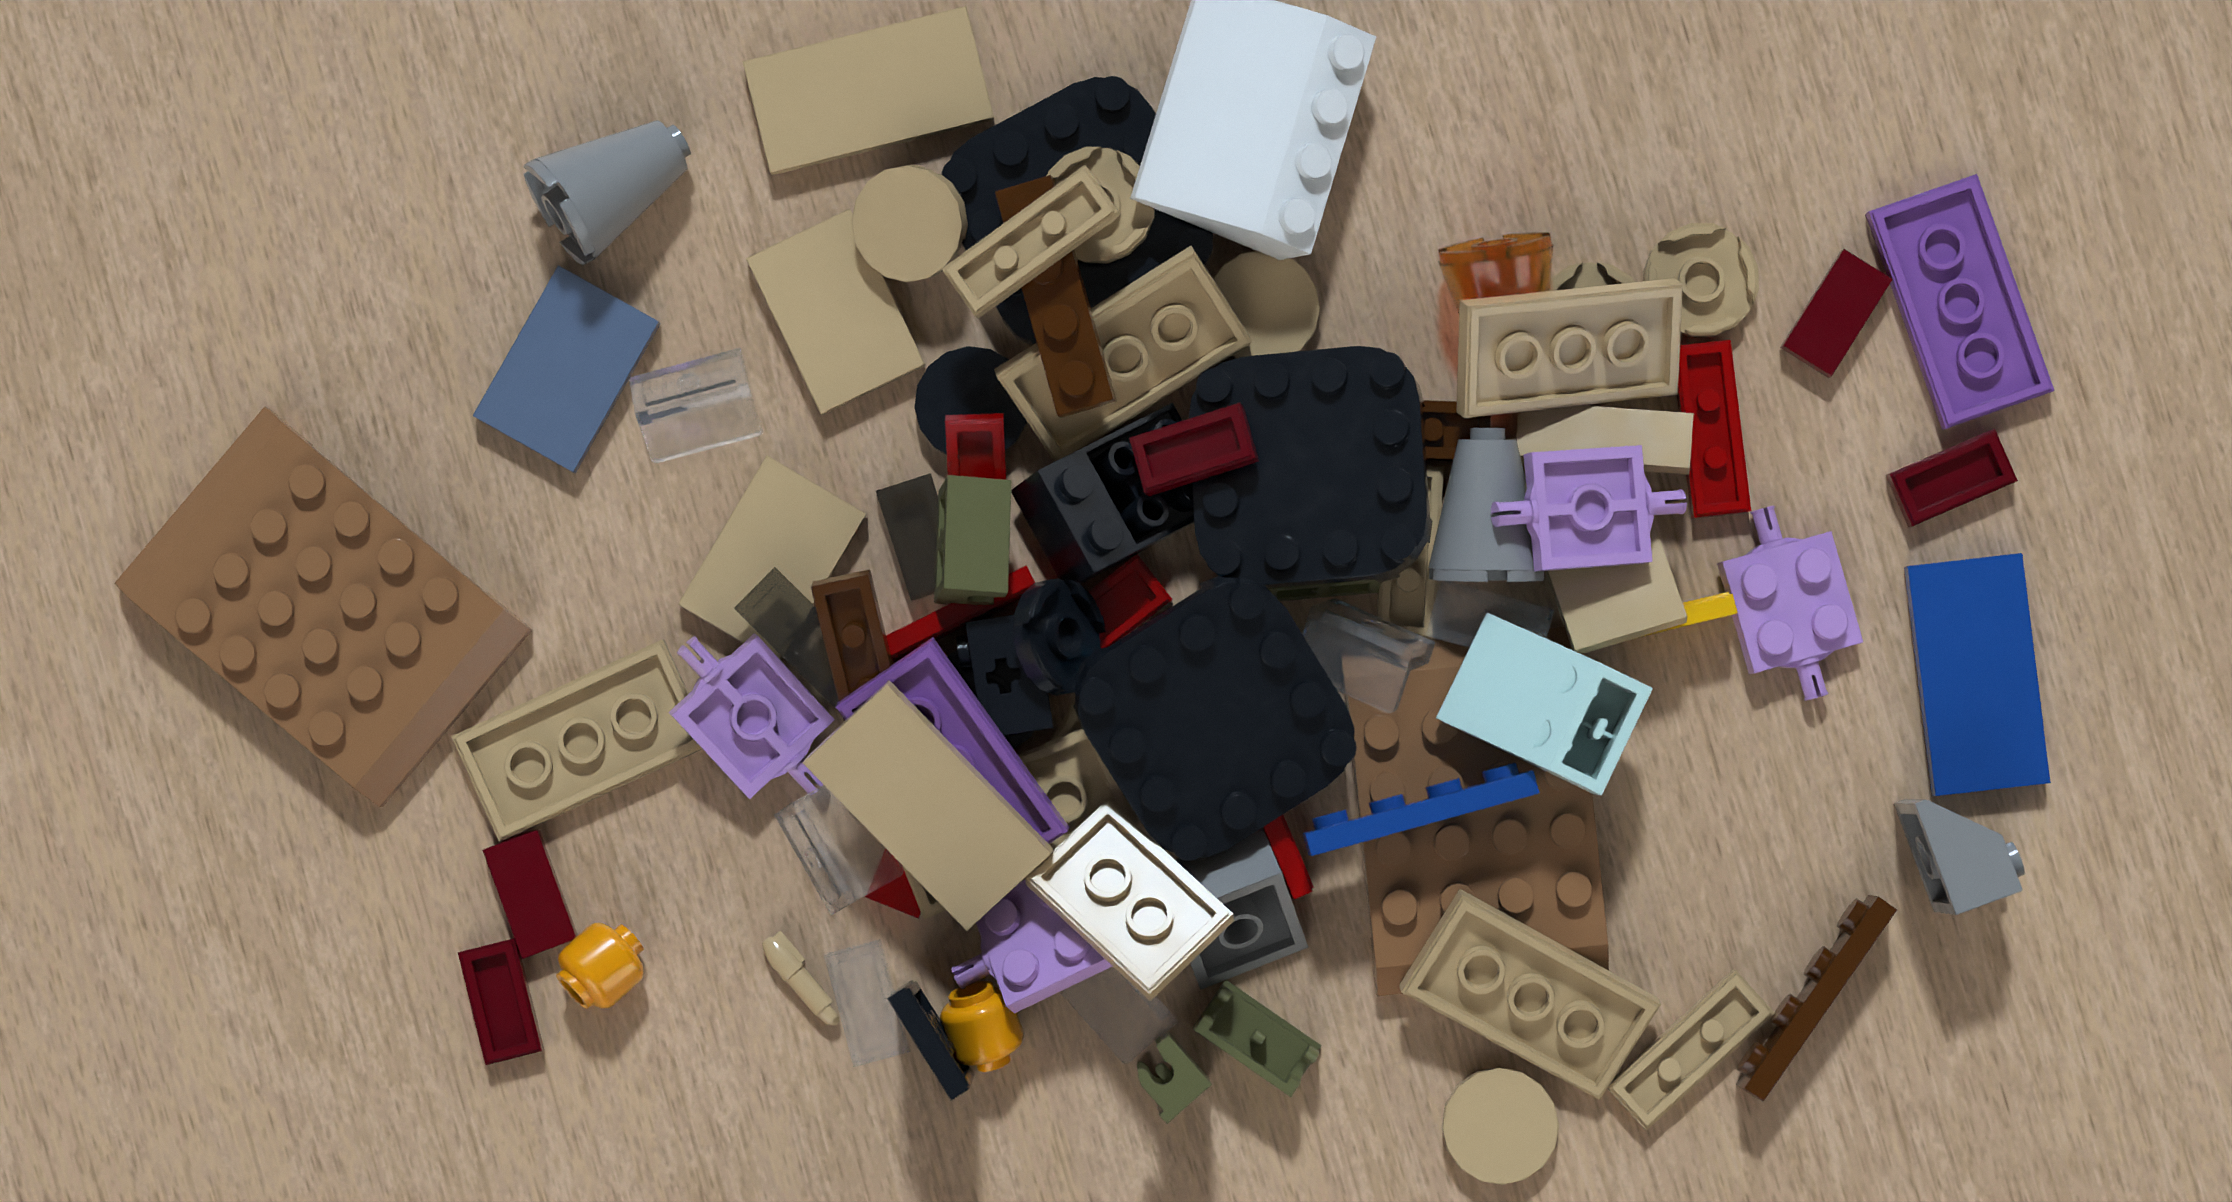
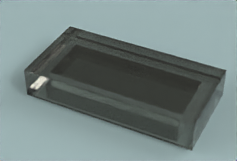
M929 473L876 491L912 602L934 595L938 494L932 475Z

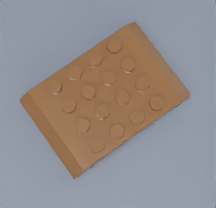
M266 406L114 583L141 610L352 788L379 807H383L532 631L522 620L491 594L485 592Z
M1565 627L1528 630L1572 650ZM1475 636L1340 650L1346 706L1355 727L1354 740L1357 750L1353 763L1359 817L1372 814L1369 806L1370 802L1403 794L1405 804L1428 798L1425 787L1457 778L1460 779L1462 789L1485 783L1483 771L1515 762L1519 773L1534 771L1540 792L1536 795L1362 842L1372 936L1370 940L1377 996L1404 994L1399 986L1459 889L1609 971V946L1593 794L1436 719Z

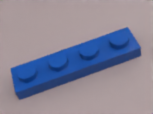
M1515 762L1483 771L1485 783L1462 789L1460 779L1457 778L1425 787L1428 798L1405 804L1403 794L1370 802L1369 806L1372 814L1349 820L1345 809L1312 818L1315 830L1302 833L1308 855L1315 856L1539 794L1534 771L1519 773Z

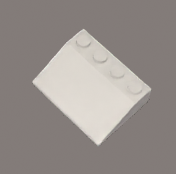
M1191 0L1130 199L1278 260L1311 254L1376 36L1328 15L1276 0Z

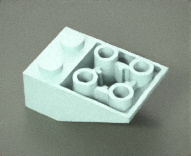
M1486 613L1436 719L1594 795H1602L1653 688L1598 661Z

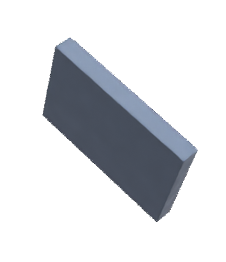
M558 265L473 416L576 474L661 323Z

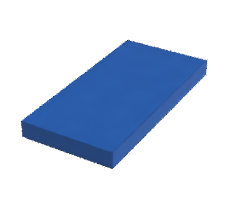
M2018 553L1904 567L1931 795L1942 796L2050 783L2023 554Z

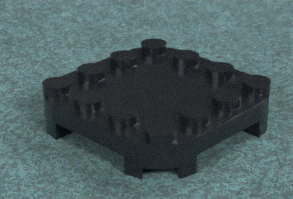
M1093 77L1073 83L970 138L952 154L942 170V175L953 183L965 204L968 221L966 238L962 240L965 251L1004 224L995 191L1047 176L1048 171L1066 154L1084 147L1110 148L1131 156L1140 166L1156 116L1152 106L1136 88L1128 85L1120 77ZM1155 209L1154 221L1146 239L1128 256L1110 263H1084L1077 260L1090 307L1092 308L1189 246L1193 247L1204 266H1206L1213 249V232ZM1020 288L995 307L1003 323L1015 338L1032 346L1037 341L1023 291Z
M1350 346L1244 356L1220 363L1215 368L1208 369L1199 376L1196 390L1191 398L1189 419L1241 403L1245 409L1259 462L1192 483L1194 525L1201 556L1215 574L1221 575L1223 578H1247L1260 585H1265L1268 589L1374 579L1381 583L1400 577L1399 574L1418 559L1426 543H1430L1433 523L1429 512L1423 407H1425L1418 382L1397 354L1387 352L1381 348Z
M1220 575L1200 583L1201 589L1104 650L1101 647L1096 649L1083 662L1085 665L1075 685V705L1073 707L1089 741L1146 831L1163 849L1175 853L1180 859L1186 861L1207 858L1231 848L1323 790L1345 770L1347 764L1355 757L1357 750L1354 740L1355 727L1348 708L1287 608L1265 585H1260L1247 578H1223Z

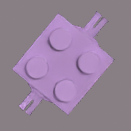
M1642 445L1531 452L1524 454L1527 488L1524 501L1493 502L1491 514L1512 512L1513 514L1491 517L1494 527L1526 524L1531 536L1534 572L1634 565L1653 562L1650 530L1654 515L1684 514L1687 503L1665 504L1668 501L1686 499V494L1682 489L1660 492L1651 491V487L1644 474Z
M1773 505L1750 512L1760 545L1744 556L1717 563L1725 592L1733 594L1737 614L1732 615L1748 673L1754 674L1775 667L1796 668L1805 697L1804 701L1829 694L1826 690L1818 661L1825 659L1835 650L1863 643V639L1832 532H1826L1805 539L1788 537L1783 539L1774 510L1775 506Z
M754 633L731 655L718 661L698 641L696 636L689 639L686 643L701 658L700 661L687 647L682 645L677 654L700 677L693 690L669 714L733 783L751 799L771 779L788 772L807 792L808 796L819 791L807 779L804 773L806 772L821 788L824 784L803 764V761L813 740L835 719L762 639Z
M1023 880L976 922L981 935V954L957 966L954 965L951 969L955 975L954 979L961 989H965L967 986L992 975L997 980L1006 1007L1013 1013H1017L1112 967V965L1041 900Z

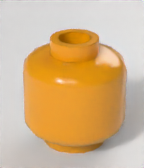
M592 923L560 951L558 962L561 971L556 974V977L568 994L585 1009L592 1005L599 1008H610L643 978V965L638 955L644 948L636 936L622 924L613 930L604 923Z
M977 981L965 989L959 987L952 991L948 996L949 1003L943 1007L940 1014V1022L948 1040L956 1048L952 1055L953 1058L963 1065H976L980 1072L997 1070L1007 1065L1011 1061L1009 1054L1021 1045L1024 1032L1018 1013H1013L1006 1007L1000 988L994 987L991 981Z

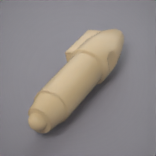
M779 931L773 937H768L762 942L763 950L770 965L779 973L781 979L790 985L815 1016L820 1018L826 1025H837L840 1022V1018L830 1006L833 1000L804 967L805 958L787 937Z

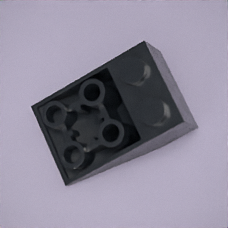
M1173 403L1041 468L1011 490L1015 501L1059 579L1063 581L1073 580L1082 584L1194 523L1192 483L1152 496L1145 494L1129 439L1183 421Z

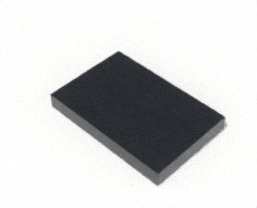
M909 981L895 990L887 1000L950 1100H953L969 1090L975 1073L969 1065L960 1064L953 1058L952 1055L956 1048L948 1040L939 1016L917 981Z

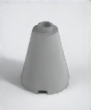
M656 120L535 158L524 165V168L527 170L524 173V178L531 196L548 226L550 227L555 224L564 235L569 236L560 241V243L576 262L584 266L597 258L687 171L685 158L691 154V151L684 136L675 125L666 128L663 123Z
M1470 428V439H1458L1428 566L1429 579L1461 582L1507 580V582L1544 581V571L1534 572L1531 536L1526 524L1494 527L1491 517L1513 514L1512 512L1491 514L1493 502L1524 501L1527 489L1517 440H1505V428Z

